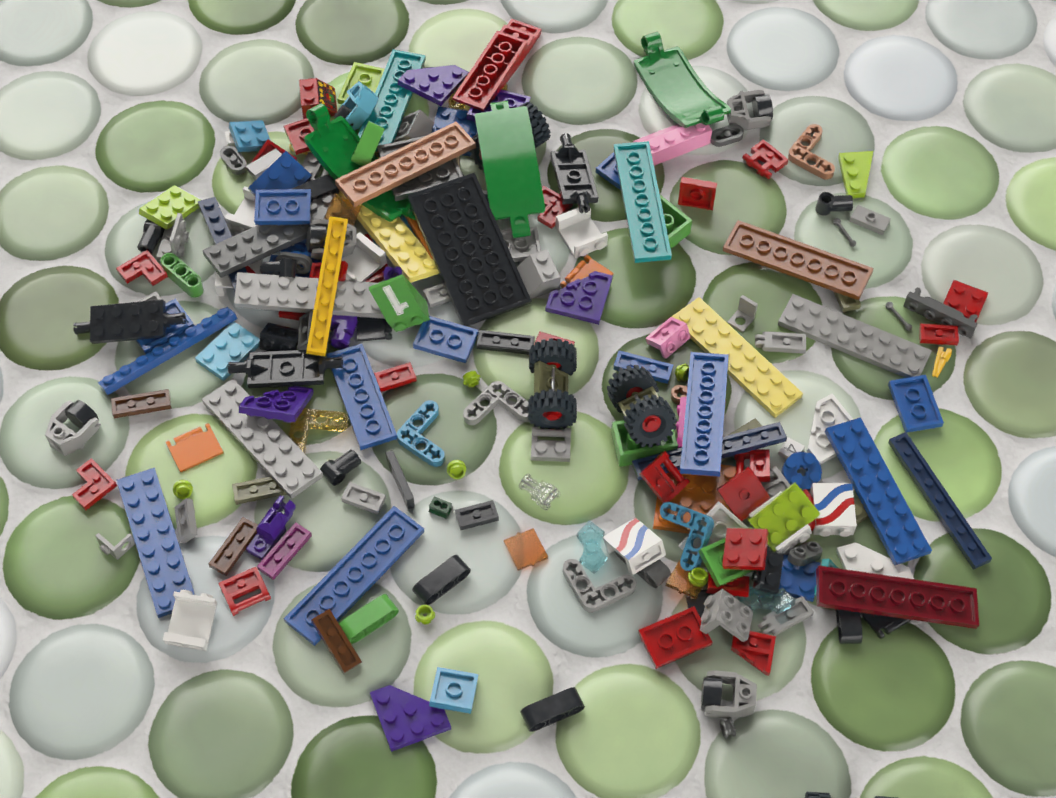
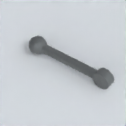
M835 218L833 224L840 228L848 239L849 245L854 247L856 241L852 240L843 228L841 220Z
M887 302L886 309L891 310L903 323L905 330L910 331L912 325L908 324L893 308L892 302Z

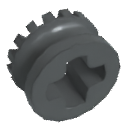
M728 717L726 721L724 719L720 720L721 732L725 739L729 735L736 736V729L733 728L735 725H732L734 722L731 717Z

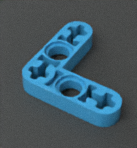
M428 400L398 430L397 440L401 446L429 465L439 467L445 462L444 451L421 435L439 415L438 404L435 401ZM433 408V410H434L433 412H432V411H429V412L427 413V409L430 410V409ZM421 420L423 425L416 427L413 425V422ZM409 434V438H402V435L407 436ZM419 443L426 445L424 450H417L415 447ZM432 455H434V456L439 455L440 458H439V459H438V458L433 459V456H432Z
M672 502L663 503L660 507L662 518L691 529L680 559V565L684 570L692 571L693 568L701 566L702 558L698 551L708 545L714 528V520L706 514ZM671 509L678 512L677 516L669 514L667 510ZM686 512H689L691 515L688 523L683 521V515ZM702 521L707 523L706 527L701 525ZM697 531L704 533V535L697 534ZM699 537L701 545L696 549L693 546V541ZM693 551V552H698V553H697V555H695V554H692V553H690V552ZM688 559L694 562L693 565L687 563Z

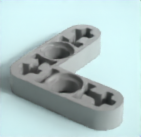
M495 381L465 408L463 412L464 421L468 425H476L499 404L519 420L529 422L528 413L523 414V411H528V401L503 382ZM494 389H495V390L501 389V393H500L499 391H497V392L495 393V392H494ZM514 398L517 400V403L510 405L506 401ZM488 400L490 404L488 406H481L480 402Z
M568 559L563 564V574L581 606L587 612H596L633 594L636 590V579L631 575H623L595 588L578 560ZM569 566L575 568V574L577 577L574 578V573L572 572V570L568 571ZM583 581L587 584V588L580 590L576 587V584ZM624 582H626L627 584L631 583L630 588H628L627 586L623 587ZM611 589L615 592V595L608 598L604 595V591ZM588 599H591V601L595 600V605L588 603Z

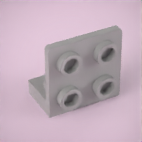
M182 213L177 214L173 229L164 230L156 256L157 261H161V257L166 253H173L178 258L184 256L185 242H188L189 232L186 231V221L183 220Z

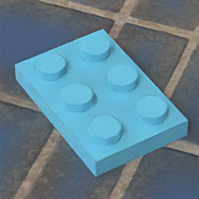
M233 321L195 357V360L212 374L225 381L231 375L228 372V362H244L249 357L250 352H254L259 347L260 339Z

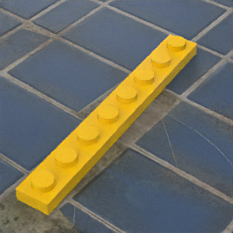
M329 217L306 354L326 355L348 219Z

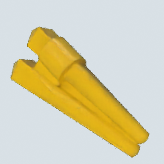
M938 347L932 373L933 377L938 378L946 362L949 361L952 354L951 348H947L946 352H944V347Z

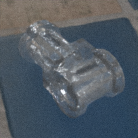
M526 474L519 484V489L529 492L533 501L544 510H549L550 504L554 499L560 497L559 490L543 480L539 483L531 478L530 474Z

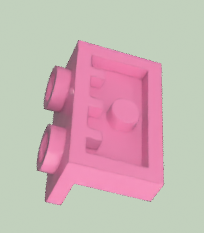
M670 317L645 339L648 345L660 349L663 358H668L691 337L687 323Z

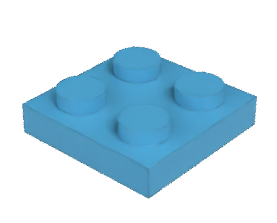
M263 120L229 122V130L238 152L260 151L268 139L270 140Z
M437 667L429 706L471 714L479 674Z

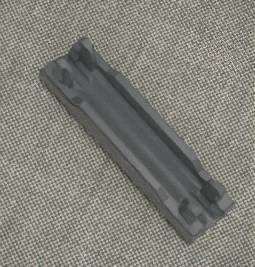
M918 287L914 293L911 291L908 293L903 307L941 325L958 326V333L960 335L972 338L977 327L975 319L977 320L978 318L977 315H971L968 319L964 317L962 312L933 298L921 297V290Z

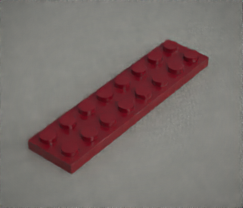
M818 566L816 568L818 607L973 629L979 627L977 588L826 566Z

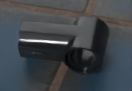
M822 192L819 195L815 210L823 216L829 215L831 211H852L853 197L850 195L834 196L829 192Z
M147 219L144 223L143 235L137 246L138 250L141 252L148 250L153 254L159 239L163 237L165 228Z
M281 258L280 261L263 262L260 266V273L295 278L297 260Z
M350 449L336 460L325 462L320 470L323 476L333 486H336L344 480L347 473L361 464V459L354 450Z

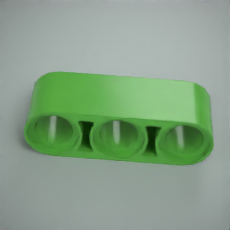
M368 121L351 161L362 167L369 164L385 128Z
M166 253L161 257L162 268L167 272L168 278L191 297L196 298L203 294L204 288L201 277L173 253Z
M383 594L343 619L339 625L350 643L354 644L393 619L399 610L388 595Z

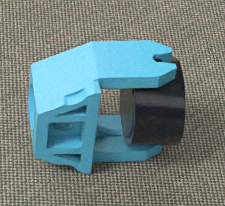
M360 81L347 91L349 97L334 115V118L342 116L354 131L359 129L369 117L379 99L373 91Z

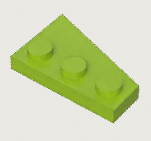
M874 151L839 153L838 160L846 195H850L853 198L865 197Z

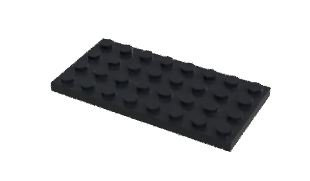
M475 173L407 195L409 205L462 325L470 326L531 304V298Z

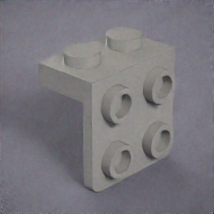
M723 589L714 595L708 596L704 602L705 608L701 617L700 630L707 634L720 625L742 642L748 640L753 616L752 610Z

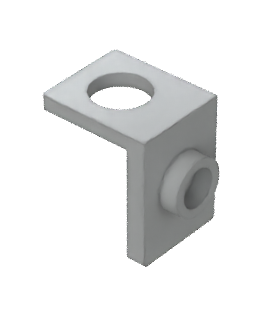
M742 295L738 310L729 319L728 324L743 333L755 319L758 304ZM741 317L746 322L743 325H738L735 319Z
M99 533L95 535L100 545L99 548L106 555L111 554L116 560L120 559L135 545L130 533L115 547ZM128 542L127 546L122 549V546Z

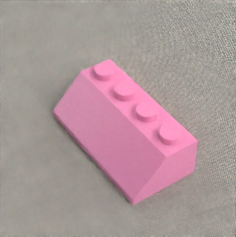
M702 123L687 128L676 124L633 142L649 141L655 166L710 144L712 129L709 125Z

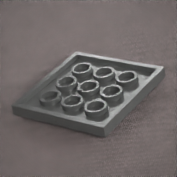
M425 136L377 146L378 155L380 158ZM456 158L391 190L395 201L407 199L409 194L462 177L463 175Z

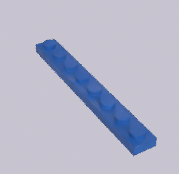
M222 308L211 317L204 318L194 327H189L180 335L170 338L163 345L156 346L151 352L139 356L128 365L122 366L115 373L105 376L98 384L109 395L238 318L230 308Z

